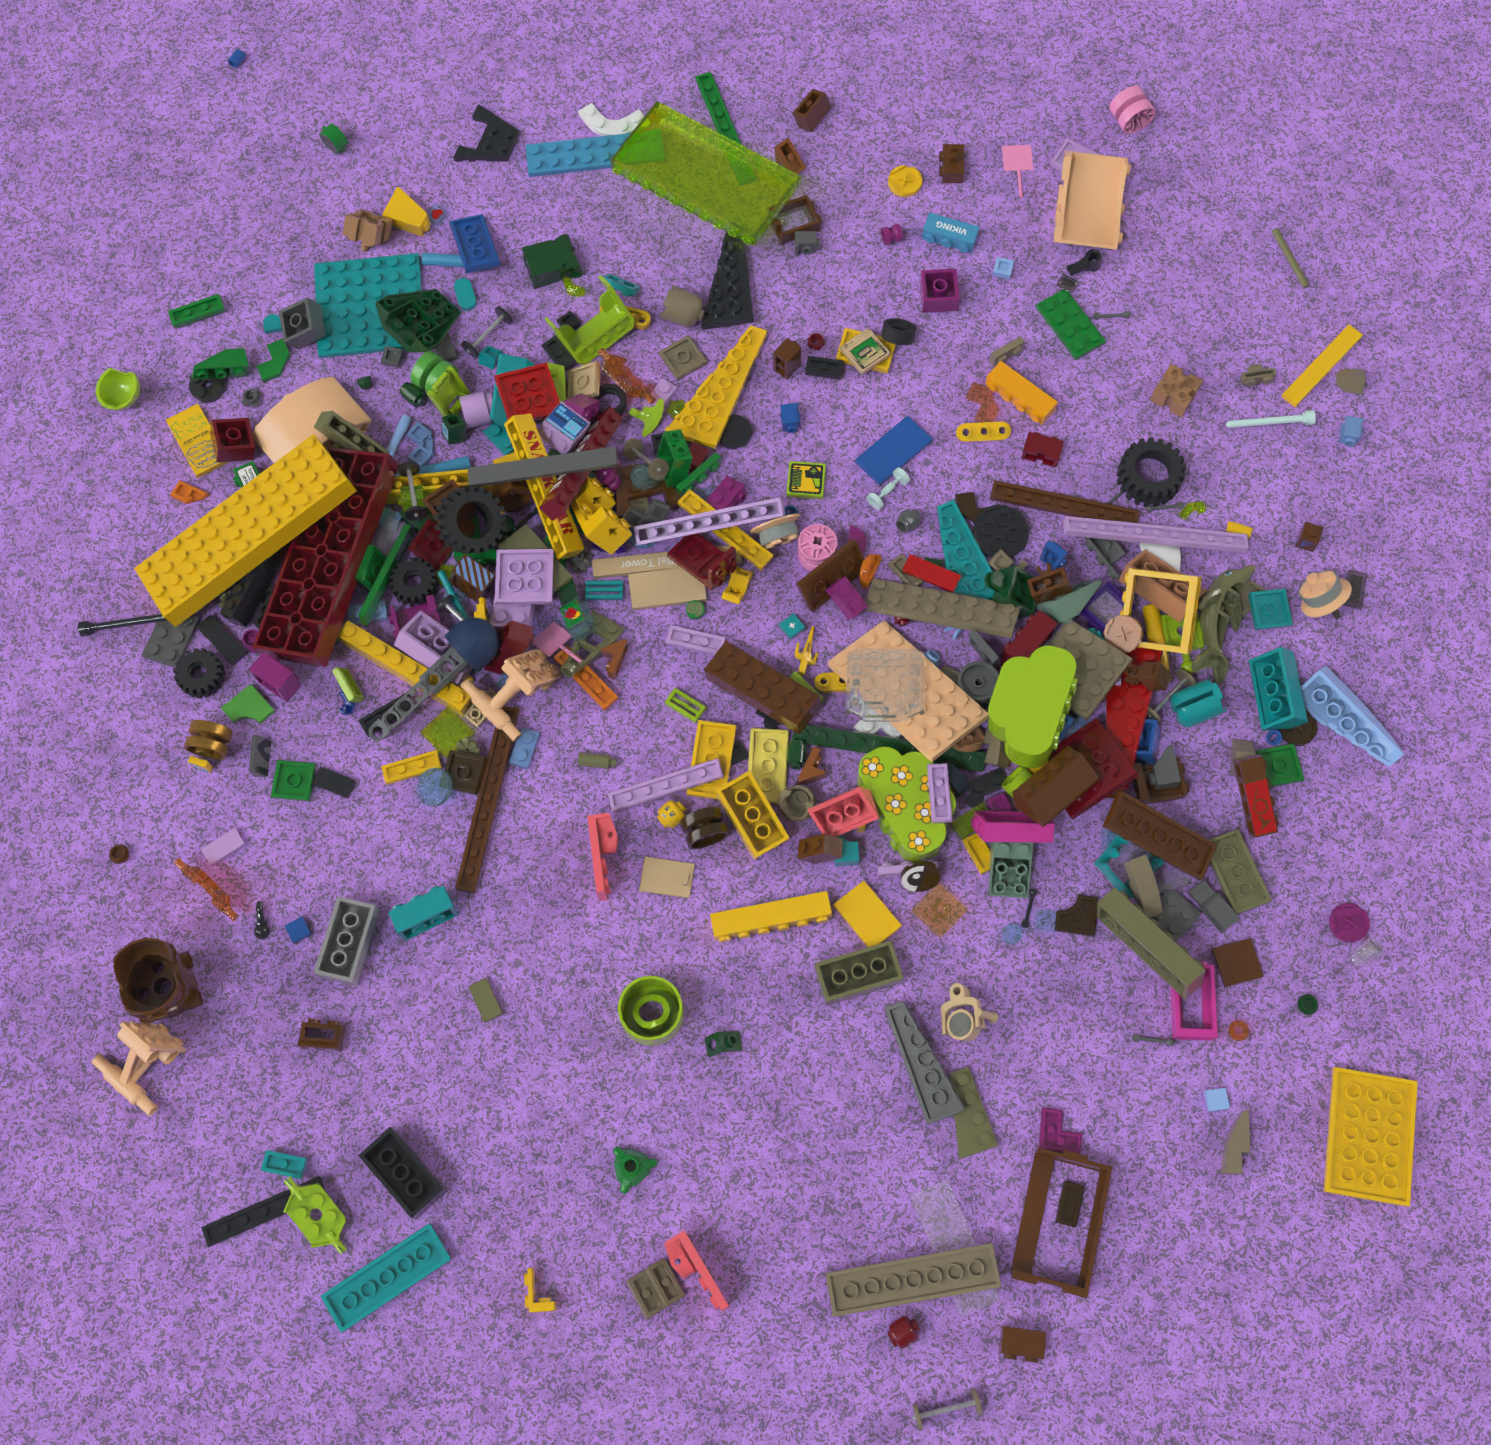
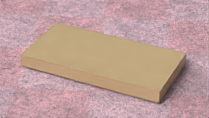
M681 567L628 574L633 611L688 604L693 600L707 601L705 585Z

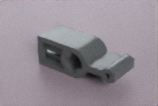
M1202 880L1188 892L1198 903L1201 911L1221 934L1240 919L1219 894L1215 893L1205 880Z

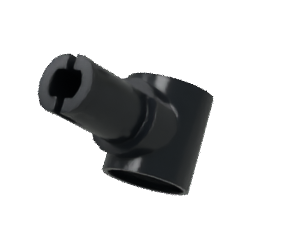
M1096 249L1087 251L1085 256L1079 261L1066 266L1067 271L1070 272L1069 275L1072 276L1084 270L1092 272L1099 270L1101 267V253Z

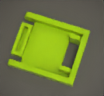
M448 366L446 368L448 372L444 371L431 387L432 391L429 390L427 392L428 397L442 416L459 413L462 409L460 398L451 408H449V405L457 395L460 397L471 394L458 373L451 366Z

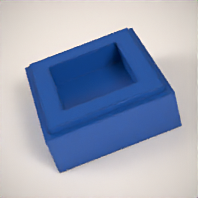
M303 916L285 925L293 944L312 935Z

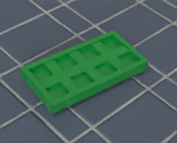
M1066 288L1036 304L1035 308L1075 360L1105 344L1106 340Z

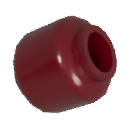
M904 1315L889 1324L887 1334L895 1347L899 1346L904 1349L918 1341L920 1327L915 1319L910 1320L909 1317Z

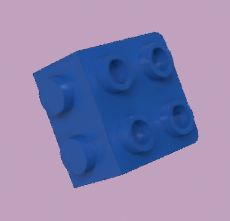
M1048 540L1044 545L1040 560L1045 564L1049 562L1052 569L1056 570L1065 566L1067 562L1065 558L1068 552L1063 550L1058 543Z

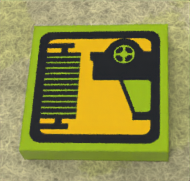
M789 461L786 497L823 499L826 464Z

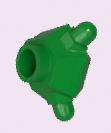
M618 1146L613 1149V1154L616 1156L614 1161L617 1181L621 1184L620 1191L623 1194L628 1193L630 1187H636L650 1174V1168H655L658 1164L655 1158L649 1159L646 1157V1154L631 1149L622 1150Z

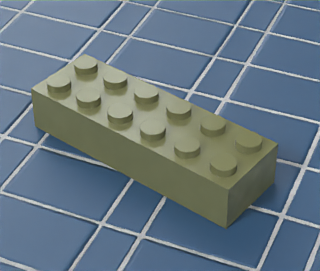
M1114 887L1097 903V918L1186 1000L1203 984L1204 965L1199 960H1194L1184 946L1177 945L1173 941V937L1168 932H1163L1153 918H1148L1143 914L1144 912L1139 905L1132 904L1123 891H1118Z

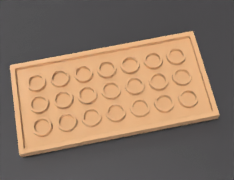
M885 620L828 661L829 668L931 762L989 718L987 711Z

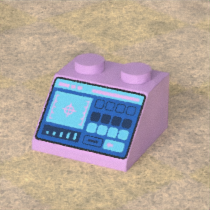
M561 401L543 421L538 432L541 439L559 453H573L591 422Z

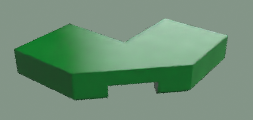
M283 338L267 344L272 360L256 366L264 383L280 377L286 362L291 356Z

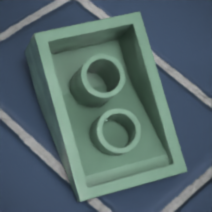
M1100 579L1079 582L1072 586L1073 592L1036 604L1037 609L1058 624H1067L1073 621V617L1079 615L1102 582Z

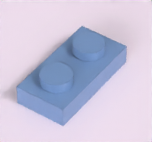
M521 727L520 732L522 735L516 741L509 763L510 765L528 769L540 737V732Z

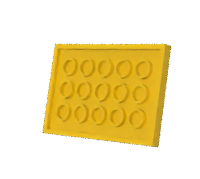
M1338 1067L1332 1068L1323 1192L1410 1207L1418 1081Z

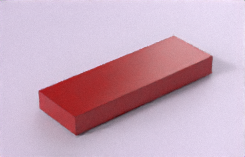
M911 554L902 569L903 573L950 593H954L961 579V575Z

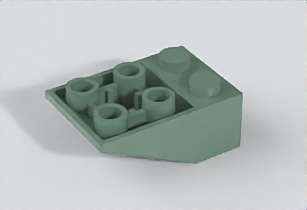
M990 842L989 896L1028 898L1033 842Z

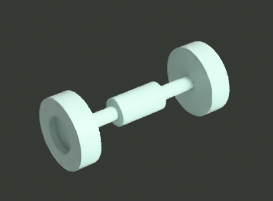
M898 467L893 471L895 480L888 483L881 490V494L877 496L871 492L866 497L868 503L876 510H880L884 506L881 498L884 495H888L895 488L896 483L900 482L902 485H906L910 481L908 474L903 469Z

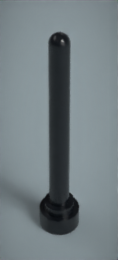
M162 614L94 624L89 621H82L78 623V632L82 637L90 636L91 633L98 630L166 621L167 619Z

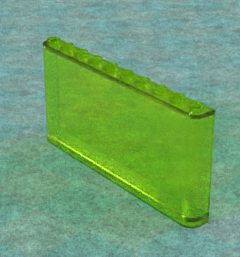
M658 101L655 102L610 159L612 171L616 175L627 178L631 183H636L644 190L655 193L659 198L670 201L674 206H679L687 213L698 216L702 221L713 224L717 229L726 231L730 236L739 238L747 245H756L802 183L800 175Z

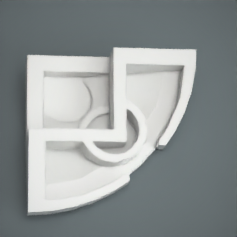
M1139 544L1141 551L1146 549L1180 572L1181 554L1179 546Z

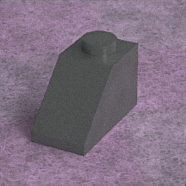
M1173 744L1168 745L1153 766L1151 773H1149V782L1154 786V790L1178 787L1181 782Z

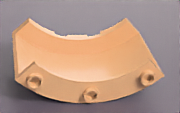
M1065 151L1061 171V180L1064 181L1063 185H1059L1053 242L1117 250V246L1121 244L1123 233H1120V218L1125 208V204H1122L1126 175L1130 174L1131 164H1128V158Z
M328 377L304 385L291 394H286L265 415L260 423L255 426L252 435L254 441L275 463L312 434L316 435L326 449L327 447L337 445L313 428L321 412L333 410L363 433L366 432L372 420L334 377Z

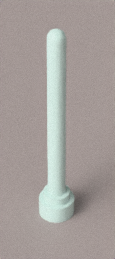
M1307 410L1301 415L1227 421L1226 426L1228 428L1296 422L1314 425L1316 416L1314 410Z

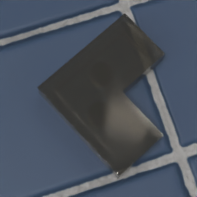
M1348 570L1346 580L1351 584L1352 592L1342 606L1361 610L1367 573Z

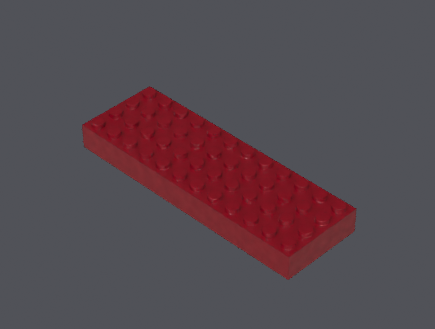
M327 447L331 456L357 491L292 539L252 646L259 654L264 652L267 655L273 654L280 660L327 667L358 581L355 577L367 547L372 543L397 474V468L400 465L390 454Z

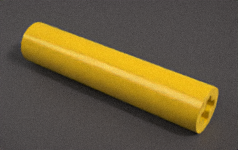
M1153 604L1144 606L1142 611L1147 641L1166 644L1160 609ZM1163 651L1161 663L1170 672L1167 651Z

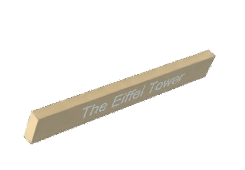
M717 546V548L725 553L730 546ZM736 551L737 564H742L741 555ZM668 552L592 560L594 579L628 576V574L680 568V566L667 557Z

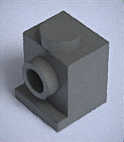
M795 231V256H798V253H816V249L820 247V239L816 238V231Z

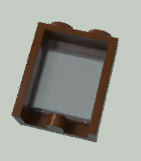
M807 195L769 207L768 220L781 246L786 242L795 240V231L820 232L821 216L816 213L813 201L809 200Z

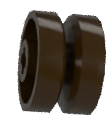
M719 807L703 808L686 815L680 820L683 833L688 834L685 839L689 849H702L727 838L729 832L726 824L721 823L723 815Z

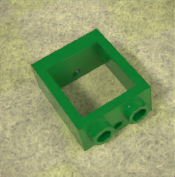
M681 429L663 432L656 459L662 458L669 465V470L664 477L667 488L677 486L687 477L693 459Z

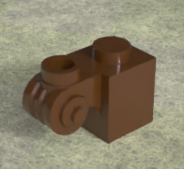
M1145 662L1142 666H1127L1125 669L1127 675L1125 681L1131 685H1138L1141 682L1149 691L1167 690L1171 673L1161 662Z

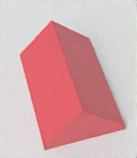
M861 786L808 809L810 816L821 833L834 837L879 819L871 791Z

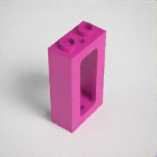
M975 811L974 817L971 819L972 829L983 842L1053 843L1055 823L1050 821L1046 826L1042 827L1021 811Z
M1200 961L1205 969L1203 984L1201 985L1203 1029L1183 1028L1182 996L1171 987L1173 1039L1214 1041L1218 1038L1214 965H1208V962Z

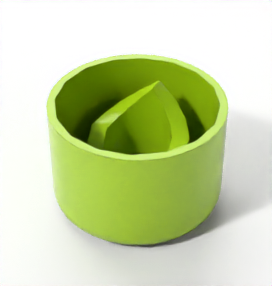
M644 976L635 979L625 987L618 1002V1015L625 1032L631 1039L642 1045L657 1046L671 1040L682 1026L684 1009L680 994L675 986L664 978ZM654 1001L661 1004L664 1011L659 1019L651 1022H645L641 1019L640 1009L645 1003Z

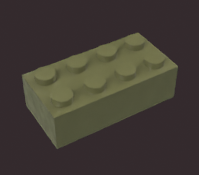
M892 941L814 963V971L825 1006L903 983L904 980Z

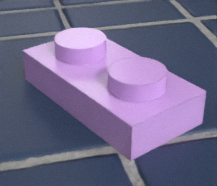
M662 378L644 401L642 408L645 406H655L658 399L664 400L665 407L677 391V387Z

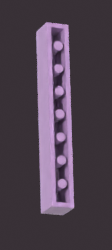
M779 497L635 526L633 528L637 545H645L780 518L786 515L783 500Z

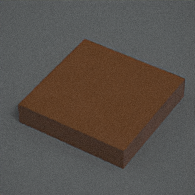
M1251 938L1211 949L1224 988L1264 977Z

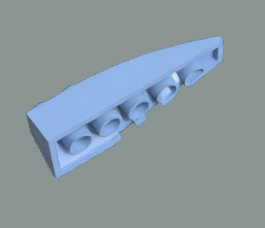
M1326 665L1301 686L1305 709L1322 725H1327L1335 733L1352 741L1351 743L1357 747L1360 746L1368 754L1389 767L1405 754L1369 709Z

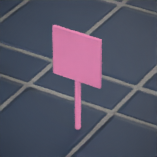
M1031 145L1002 146L1004 171H1017L1020 198H1023L1021 170H1033Z
M555 621L532 641V644L548 657L561 648L579 663L582 661L563 646L572 635Z

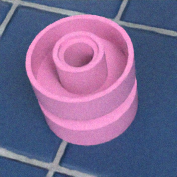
M1131 86L1121 91L1109 106L1111 113L1118 120L1120 127L1126 134H1132L1145 128L1156 114V110L1150 101L1147 100L1145 93L1139 86Z

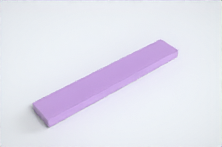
M717 758L608 793L612 812L615 813L722 779L724 775Z

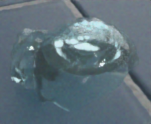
M644 463L632 468L630 480L634 487L646 491L648 488L656 486L664 478L660 480L652 479L648 475L649 465Z

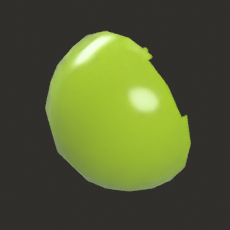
M108 368L97 382L95 391L97 400L103 407L110 410L120 411L128 409L136 403L140 395V383L137 375L132 372L124 373Z

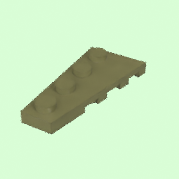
M969 1067L949 1073V1080L966 1111L954 1115L959 1160L997 1147L998 1143Z

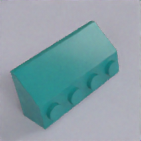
M499 354L496 375L534 366L535 364L527 358ZM495 383L490 419L506 430L504 423L508 420Z
M1279 647L1248 660L1261 729L1263 731L1291 729L1307 723L1308 720L1294 652Z

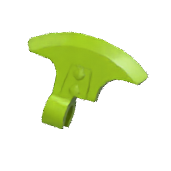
M658 399L655 406H645L642 411L631 407L628 414L644 422V429L642 431L644 437L652 433L658 426L664 410V400Z

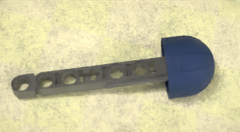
M468 618L456 624L445 634L452 647L419 677L420 680L383 714L382 719L379 718L371 725L369 736L376 741L385 739L392 732V728L398 727L432 694L436 695L468 664L477 671H481L495 657L499 648V637L495 628L488 621L480 618ZM446 661H450L453 664V669L450 672H446L443 669V664ZM432 674H436L439 677L437 685H432L429 682V677ZM417 688L423 689L424 696H418L415 699V701H417V704H415L414 700L410 698L409 695H411V697H414L418 693L416 691ZM405 700L411 703L409 711H404L401 708V704ZM391 713L397 716V722L393 725L387 721V717ZM377 726L383 729V735L379 738L373 733L374 728Z

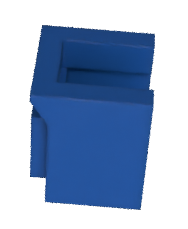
M798 403L781 404L782 432H797L798 427H800Z

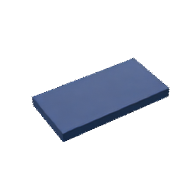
M483 214L449 221L466 274L500 266V260Z
M907 415L857 457L855 463L881 486L893 476V471L896 468L905 466L932 443L933 439Z

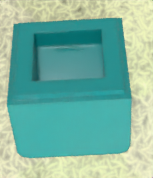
M487 345L479 353L478 364L494 369L498 363L499 354H503V351Z

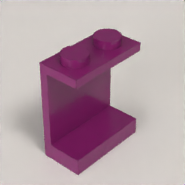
M433 594L426 596L427 603L419 606L416 605L399 611H395L393 606L389 607L391 614H388L390 624H394L395 630L392 631L395 641L399 631L420 610L442 625L440 614L436 611L437 603Z

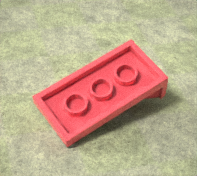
M609 813L587 816L596 893L599 901L608 900L607 894H610L608 878H605V875H608V868L605 858H602V854L616 853L618 848L617 832Z
M683 1230L666 1241L664 1245L670 1264L679 1275L685 1279L698 1271L701 1275L698 1280L705 1291L710 1290L712 1297L709 1299L715 1309L720 1308L723 1312L729 1308L728 1303L686 1232ZM680 1259V1264L676 1265L675 1260Z

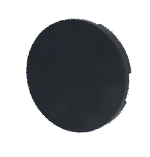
M997 504L984 509L978 515L973 526V536L982 553L990 558L1000 549L1012 558L1022 551L1028 540L1029 527L1025 517L1017 509Z

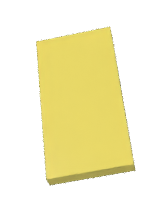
M751 728L748 771L750 770L769 804L778 805L779 794L786 788L789 730Z

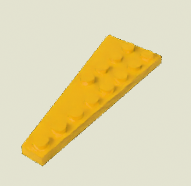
M750 325L740 337L736 346L730 349L726 358L722 362L720 361L717 369L706 378L696 390L693 398L687 401L683 410L674 417L673 422L669 427H666L665 431L681 429L685 440L694 441L700 445L716 449L764 343L767 330Z

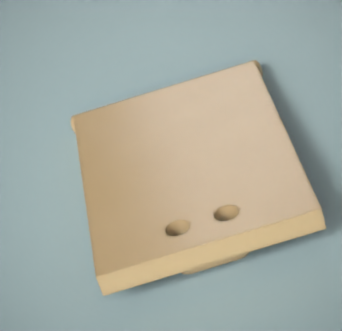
M645 856L639 892L689 898L695 864Z

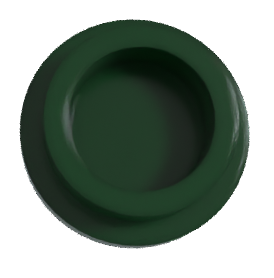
M1305 994L1298 999L1297 1007L1301 1013L1311 1015L1317 1011L1318 1001L1314 996Z

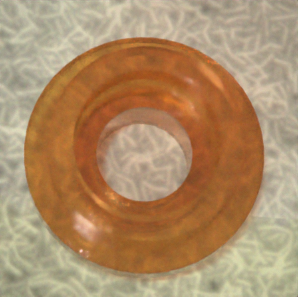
M1237 1020L1229 1025L1228 1033L1233 1040L1243 1041L1249 1035V1028L1246 1023ZM1235 1028H1240L1242 1033L1240 1035L1236 1034Z

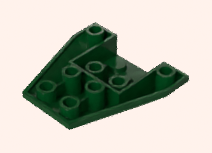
M437 289L388 295L375 303L383 329L407 352L425 353L439 346L461 314Z

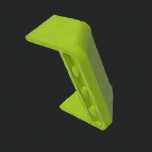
M601 275L598 278L607 290L599 298V305L603 310L582 327L574 331L570 325H562L557 329L547 316L544 318L557 338L576 362L581 365L589 363L628 333L635 323L634 318L611 284Z

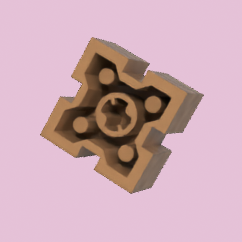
M359 209L355 213L351 212L345 215L342 235L349 237L351 241L357 242L362 240L361 251L367 252L368 247H375L390 239L393 219L382 215L377 216L365 209Z
M1170 364L1162 380L1154 389L1150 401L1160 407H1163L1164 404L1169 406L1171 413L1182 418L1190 402L1199 391L1203 380L1192 374L1187 377L1182 374L1184 370Z

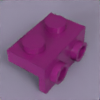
M727 475L705 502L716 510L738 506L746 499L745 486Z

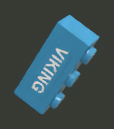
M929 212L923 228L922 239L929 243L941 244L946 248L952 247L964 253H972L978 237L979 226Z

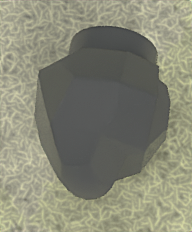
M916 509L900 512L896 521L897 529L902 533L914 531L920 522V512Z

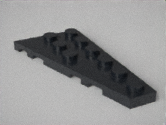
M743 229L726 231L721 248L722 252L717 263V271L714 274L709 293L708 305L705 308L704 320L701 323L702 330L754 322Z

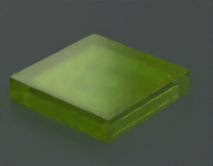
M446 707L420 731V734L446 760L450 750H457L456 744L459 740L463 741L465 737L470 738L475 734L449 707Z

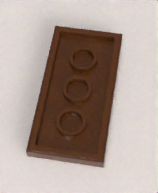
M853 538L796 583L808 610L812 613L831 598L825 589L838 578L846 576L851 582L860 575L864 557L857 541Z

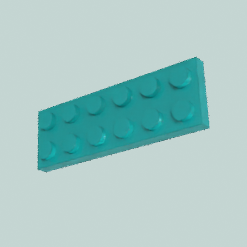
M429 1223L320 1297L339 1331L344 1333L452 1259L433 1226Z

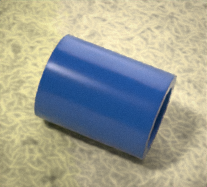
M236 49L227 61L232 67L237 69L246 58V55L240 49Z

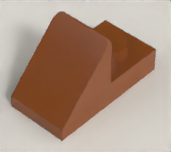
M789 137L774 147L776 163L783 164L790 178L806 168Z
M626 639L600 649L602 657L611 659L608 660L605 669L608 678L616 680L629 647L628 640Z
M813 747L797 779V785H807L826 778L827 773L818 769L822 760L820 756L821 749Z

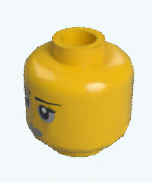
M668 800L658 809L657 818L665 828H675L680 824V820L686 816L684 813L686 808L680 801L676 803L674 800Z

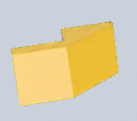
M737 567L731 574L729 584L723 591L721 599L739 605L745 596L754 572Z

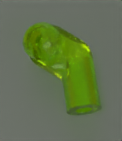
M1203 501L1187 503L1178 515L1186 520L1193 511L1202 514L1206 511L1207 507Z

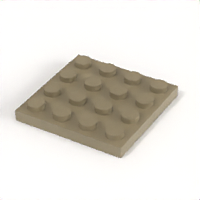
M1074 621L1064 624L1048 644V646L1067 650L1075 658V678L1078 681L1075 696L1070 703V710L1087 721L1125 672L1126 667L1132 663V658Z

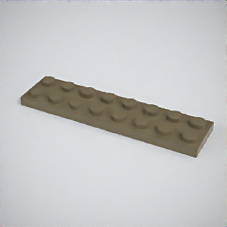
M873 578L865 600L868 607L864 609L865 611L969 631L975 629L980 633L1011 639L1020 613V607L1012 604L995 603L993 600Z
M993 1243L825 1273L833 1317L1001 1287Z

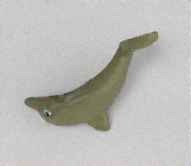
M1248 565L1242 569H1228L1220 573L1212 581L1205 596L1198 605V610H1200V627L1207 648L1194 659L1192 670L1197 673L1205 668H1211L1213 682L1217 685L1223 682L1229 668L1228 660L1222 653L1224 634L1229 621L1234 632L1238 631L1242 621L1240 595L1255 572L1254 565Z

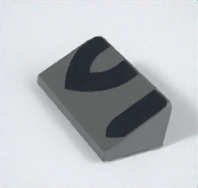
M259 735L252 736L249 772L254 777H267L271 740Z

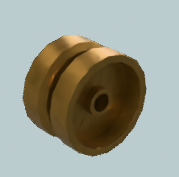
M192 720L188 730L192 736L186 737L183 748L200 757L216 760L225 759L228 752V747L225 744L230 743L233 731L215 722Z

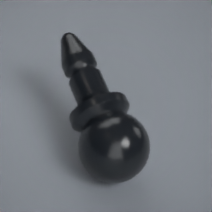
M257 901L255 909L257 912V922H254L256 926L254 928V935L258 939H265L269 936L270 929L267 926L268 921H264L262 903Z

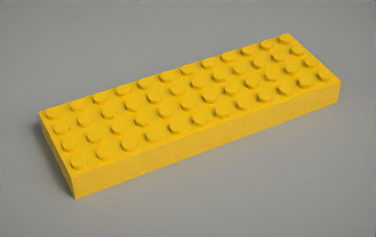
M312 434L134 569L163 617L177 627L357 490L315 434Z

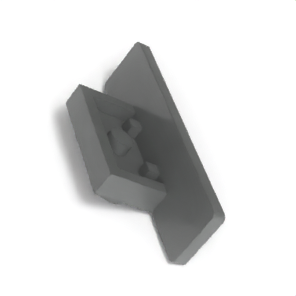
M1084 537L1086 540L1085 546L1090 552L1094 550L1097 553L1096 560L1101 566L1105 564L1108 567L1107 573L1111 579L1119 581L1120 576L1113 569L1112 565L1127 554L1115 540Z

